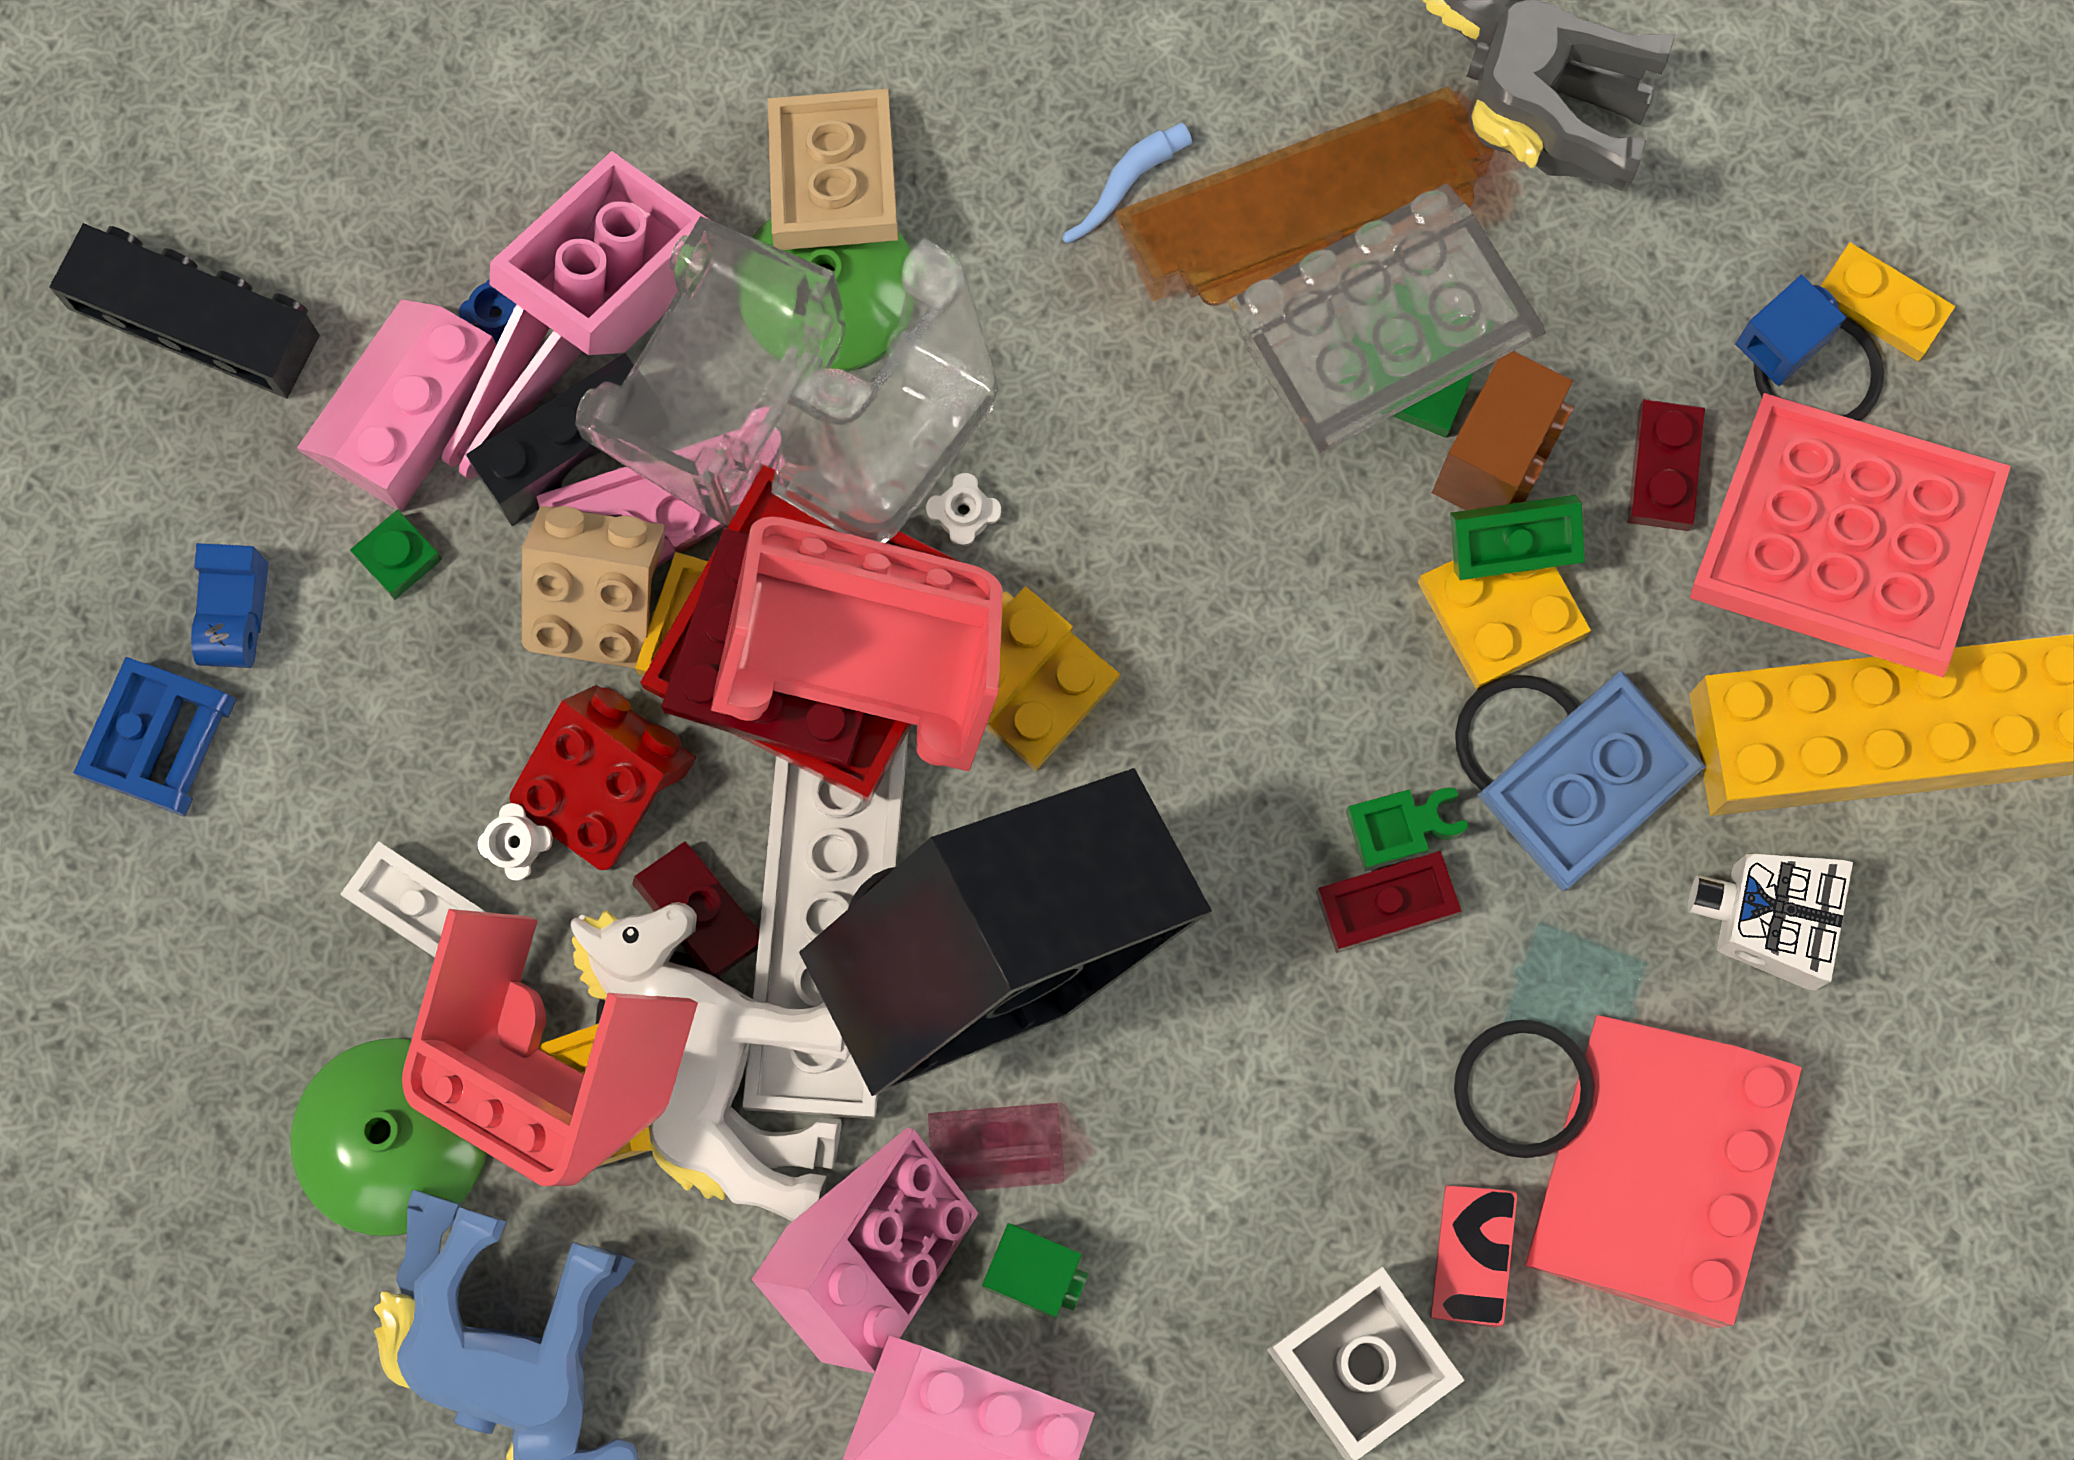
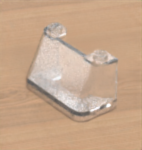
M700 216L689 236L683 235L673 248L670 268L675 271L674 277L678 294L622 386L608 381L602 383L597 389H589L584 394L577 409L575 424L581 437L586 442L704 516L728 526L762 465L764 464L770 468L773 467L834 362L844 339L846 318L833 271Z
M925 238L921 239L903 264L901 282L906 290L899 324L888 338L886 353L891 356L871 381L867 383L841 369L826 368L815 371L807 377L789 398L771 491L774 495L838 532L882 543L888 542L899 532L992 410L998 392L997 376L966 271L959 259Z

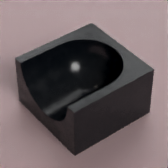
M1135 768L930 837L800 950L799 954L871 1096H874L1070 1015L1212 910Z

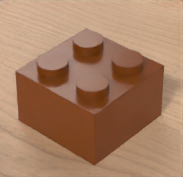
M1504 346L1445 459L1431 493L1464 510L1525 502L1574 409V406L1563 401L1574 380Z

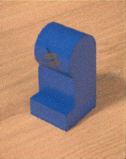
M196 543L194 568L199 572L196 614L191 631V645L194 661L199 666L251 668L254 665L258 633H261L269 562L254 546Z

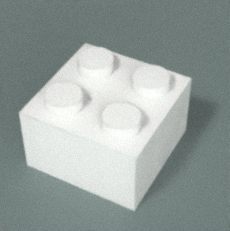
M1383 1267L1370 1273L1267 1349L1345 1460L1360 1459L1465 1381Z

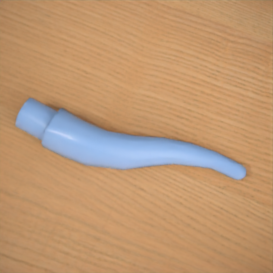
M1181 122L1163 132L1157 130L1133 145L1113 167L1097 204L1082 223L1063 234V241L1072 243L1090 233L1111 215L1141 174L1157 164L1172 159L1174 153L1191 145L1192 139L1187 127Z

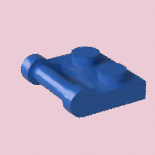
M125 657L73 773L86 781L185 817L193 800L192 797L188 796V793L222 717L229 718L237 700L215 688ZM185 701L198 706L167 778L164 784L161 785L150 781L149 778L182 703Z

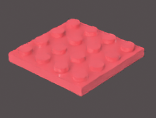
M1764 393L1695 578L1690 599L1944 678L1951 661L2011 466Z

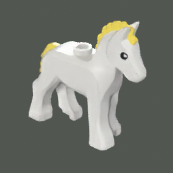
M671 903L655 912L631 915L623 919H617L608 910L601 913L599 920L587 917L584 914H581L579 919H572L570 925L575 935L572 937V943L576 949L573 952L574 965L583 972L580 980L589 986L588 993L592 997L606 1001L608 993L690 998L698 1002L669 1104L664 1113L649 1125L652 1154L658 1165L680 1183L685 1190H690L694 1185L706 1199L715 1196L720 1200H725L728 1196L733 1203L759 1206L790 1221H794L825 1195L827 1176L810 1173L800 1177H790L771 1169L784 1166H798L814 1169L816 1166L832 1169L837 1158L842 1126L841 1119L821 1117L813 1125L804 1129L789 1132H769L760 1130L748 1123L731 1105L742 1079L751 1043L773 1045L847 1060L850 1052L825 1003L817 1007L798 1010L785 1009L770 1003L756 1002L710 974L669 962L677 946L692 935L696 929L697 915L691 907L684 903Z

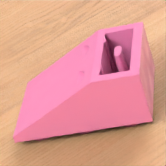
M906 1128L785 1228L751 1280L822 1363L874 1374L888 1336L901 1338L979 1213L917 1132L912 1128Z

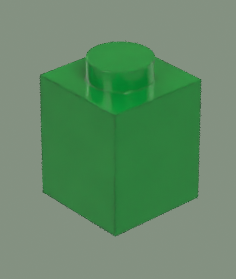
M1007 1223L982 1283V1288L1056 1320L1061 1306L1074 1311L1089 1274L1077 1269L1082 1257L1081 1253Z

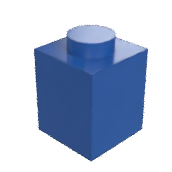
M1801 274L1748 322L1735 345L1780 387L1833 338L1846 319V316L1839 311L1838 303L1830 292L1819 285H1812Z

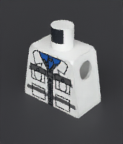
M1746 854L1733 865L1730 882L1696 875L1689 895L1688 912L1722 920L1717 945L1718 952L1805 989L1816 991L1832 980L1853 862L1837 859Z

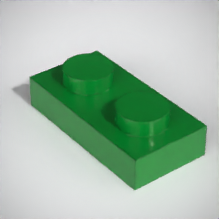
M1576 495L1450 512L1454 573L1459 580L1585 563L1582 502Z

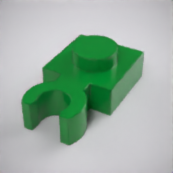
M1450 787L1439 789L1430 795L1424 805L1416 807L1410 789L1348 806L1346 814L1364 872L1426 855L1429 851L1425 839L1427 835H1432L1440 840H1453L1460 837L1469 827L1467 820L1449 824L1443 822L1437 813L1438 806L1449 804L1457 799L1459 796L1457 789Z

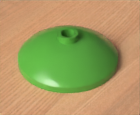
M769 219L751 237L740 257L737 267L735 295L744 327L754 342L767 355L779 363L798 371L820 375L840 374L854 371L873 363L890 351L902 338L911 323L917 306V268L908 244L898 232L899 240L775 251L771 219ZM821 264H829L835 268L834 272L828 277H818L813 273L814 269Z
M390 1038L369 1041L354 1046L333 1058L314 1076L299 1100L292 1122V1162L298 1181L305 1194L317 1209L335 1223L367 1235L399 1236L407 1234V1207L412 1190L414 1189L461 1204L477 1182L487 1155L483 1150L409 1105L402 1086L403 1069L411 1043L409 1039ZM378 1121H388L391 1127L389 1138L381 1144H374L370 1138L372 1126Z

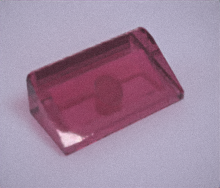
M1058 1103L928 1113L930 1151L961 1191L1059 1184L1064 1182Z

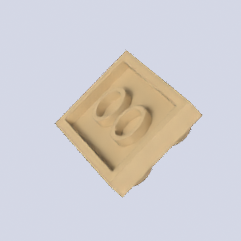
M888 89L768 98L771 223L775 251L899 240Z

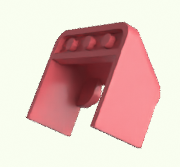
M448 909L403 1069L402 1086L405 1098L409 1105L418 1112L541 1186L575 1185L664 1113L671 1098L698 1002L690 998L608 993L585 1074H582L538 1049L546 1026V1011L540 995L531 987L520 982L538 920L522 915Z

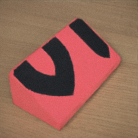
M1445 1186L1431 1319L1493 1328L1503 1326L1517 1192Z

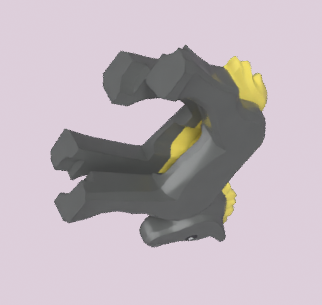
M1422 0L1426 3V9L1430 13L1442 17L1443 24L1456 29L1476 46L1466 76L1477 80L1469 105L1468 119L1476 137L1486 148L1513 154L1520 162H1525L1530 168L1536 166L1548 176L1585 178L1601 182L1620 191L1624 189L1627 182L1632 183L1642 158L1646 140L1634 136L1628 138L1611 137L1580 120L1556 92L1615 112L1641 125L1649 108L1654 86L1640 82V80L1643 79L1646 70L1662 74L1671 52L1675 34L1634 35L1622 33L1597 23L1579 19L1557 6L1538 0Z

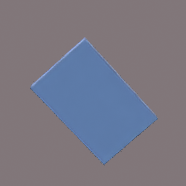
M1621 670L1533 745L1477 796L1561 891H1565L1704 769L1706 765Z

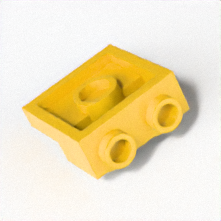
M1025 586L1016 597H1013L1008 591L1002 593L999 691L986 728L1037 771L1120 680V673L1073 634V626Z

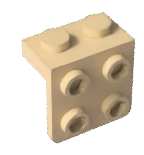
M540 506L522 545V645L524 648L533 653L635 668L644 640L647 638L650 623L651 579L665 546V525L645 522L633 516L613 517L581 512L576 508L568 506Z

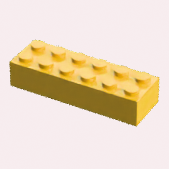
M2074 634L1955 647L1944 678L1873 656L1705 675L1689 693L1700 760L1706 765L1702 771L1710 816L2074 775Z

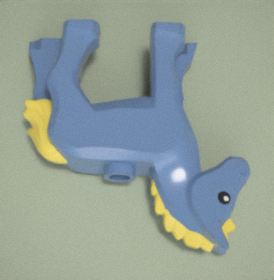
M415 1189L412 1190L407 1207L405 1257L397 1272L396 1280L402 1294L382 1291L380 1294L381 1303L374 1307L382 1324V1327L376 1328L374 1333L377 1338L381 1366L387 1377L397 1385L412 1389L420 1398L457 1411L454 1423L487 1434H493L496 1423L513 1429L512 1442L506 1453L505 1460H639L638 1451L634 1444L620 1438H616L596 1448L578 1449L585 1404L583 1352L591 1337L593 1319L600 1303L611 1289L621 1284L636 1260L590 1244L586 1246L572 1241L542 1338L505 1330L463 1326L458 1305L459 1288L462 1279L478 1254L489 1245L500 1240L507 1220L464 1208L461 1204ZM453 1224L450 1235L440 1253L442 1235Z

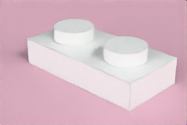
M379 841L340 894L434 958L448 909L485 912Z

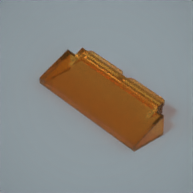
M1447 86L1115 211L1114 218L1151 302L1163 298L1165 279L1180 274L1191 298L1199 295L1204 303L1210 306H1218L1323 266L1329 258L1330 245L1345 241L1351 249L1363 251L1466 212L1473 204L1475 196L1473 190L1477 179L1486 175L1494 150L1486 148L1476 137L1469 123L1468 112L1450 87Z

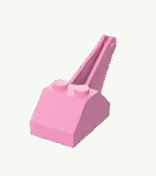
M613 151L604 157L490 262L489 285L516 303V306L459 425L443 451L442 461L450 467H456L460 464L459 473L468 480L475 478L477 474L465 454L528 415L582 352L587 355L625 353L665 314L706 244L710 219ZM549 328L554 330L552 334L549 336V338L546 340V342L543 344L541 349L538 351V353L535 355V357L532 359L530 364L527 366L530 359L537 350L538 346L540 345L541 341L548 332Z

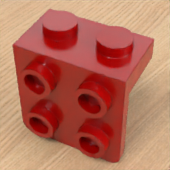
M595 685L561 701L511 790L509 798L510 803L520 804L524 807L527 818L538 826L548 827L554 838L598 870H607L618 862L657 793L683 779L697 757L681 746L679 737L671 730L657 724H651L631 710V705L624 696L614 690Z

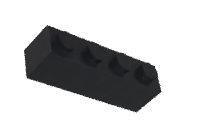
M85 223L82 224L49 286L68 310L288 399L320 336L307 316L308 309L304 305L283 294L274 293L272 299L252 292L253 288L249 283L226 271H219L216 277L197 269L198 265L193 260L175 250L164 248L162 253L159 254L142 247L143 243L137 237L118 227L109 226L106 232Z

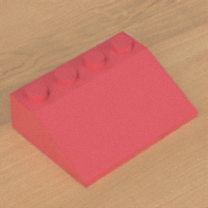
M1596 1015L1584 1054L1592 1070L1594 1082L1593 1106L1586 1124L1578 1135L1563 1148L1557 1150L1525 1266L1714 1328L1733 1326L1802 1067L1738 1046ZM1579 1075L1564 1128L1574 1117L1580 1101L1581 1086Z

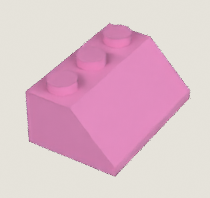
M401 299L297 447L298 451L402 512L443 453L448 441L459 425L497 346L493 337L441 306Z
M889 1335L842 1460H1078L1095 1413L923 1346Z

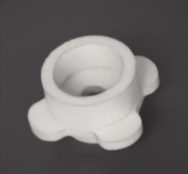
M961 473L954 477L953 486L941 496H932L928 500L926 511L932 521H940L943 529L950 535V540L953 544L968 546L974 542L975 537L986 528L987 524H994L1000 519L1001 505L998 500L986 497L978 488V481L974 475ZM961 505H967L970 511L962 515L958 512V508Z
M510 803L500 809L499 818L493 820L487 826L484 833L481 834L478 840V849L483 857L488 858L493 864L505 868V874L509 879L523 880L531 874V864L538 854L550 849L553 837L548 827L537 826L526 817V812L522 805ZM513 836H517L520 839V845L517 848L511 846L510 841Z

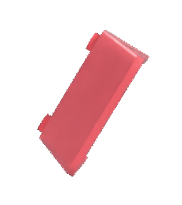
M761 518L753 523L748 536L714 689L711 711L732 715L741 720H756L768 708L773 691L917 725L916 751L921 759L932 765L947 766L969 772L999 691L1002 586L995 576L974 565L786 518Z

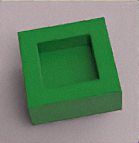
M398 509L350 549L355 558L394 600L442 560L439 553Z

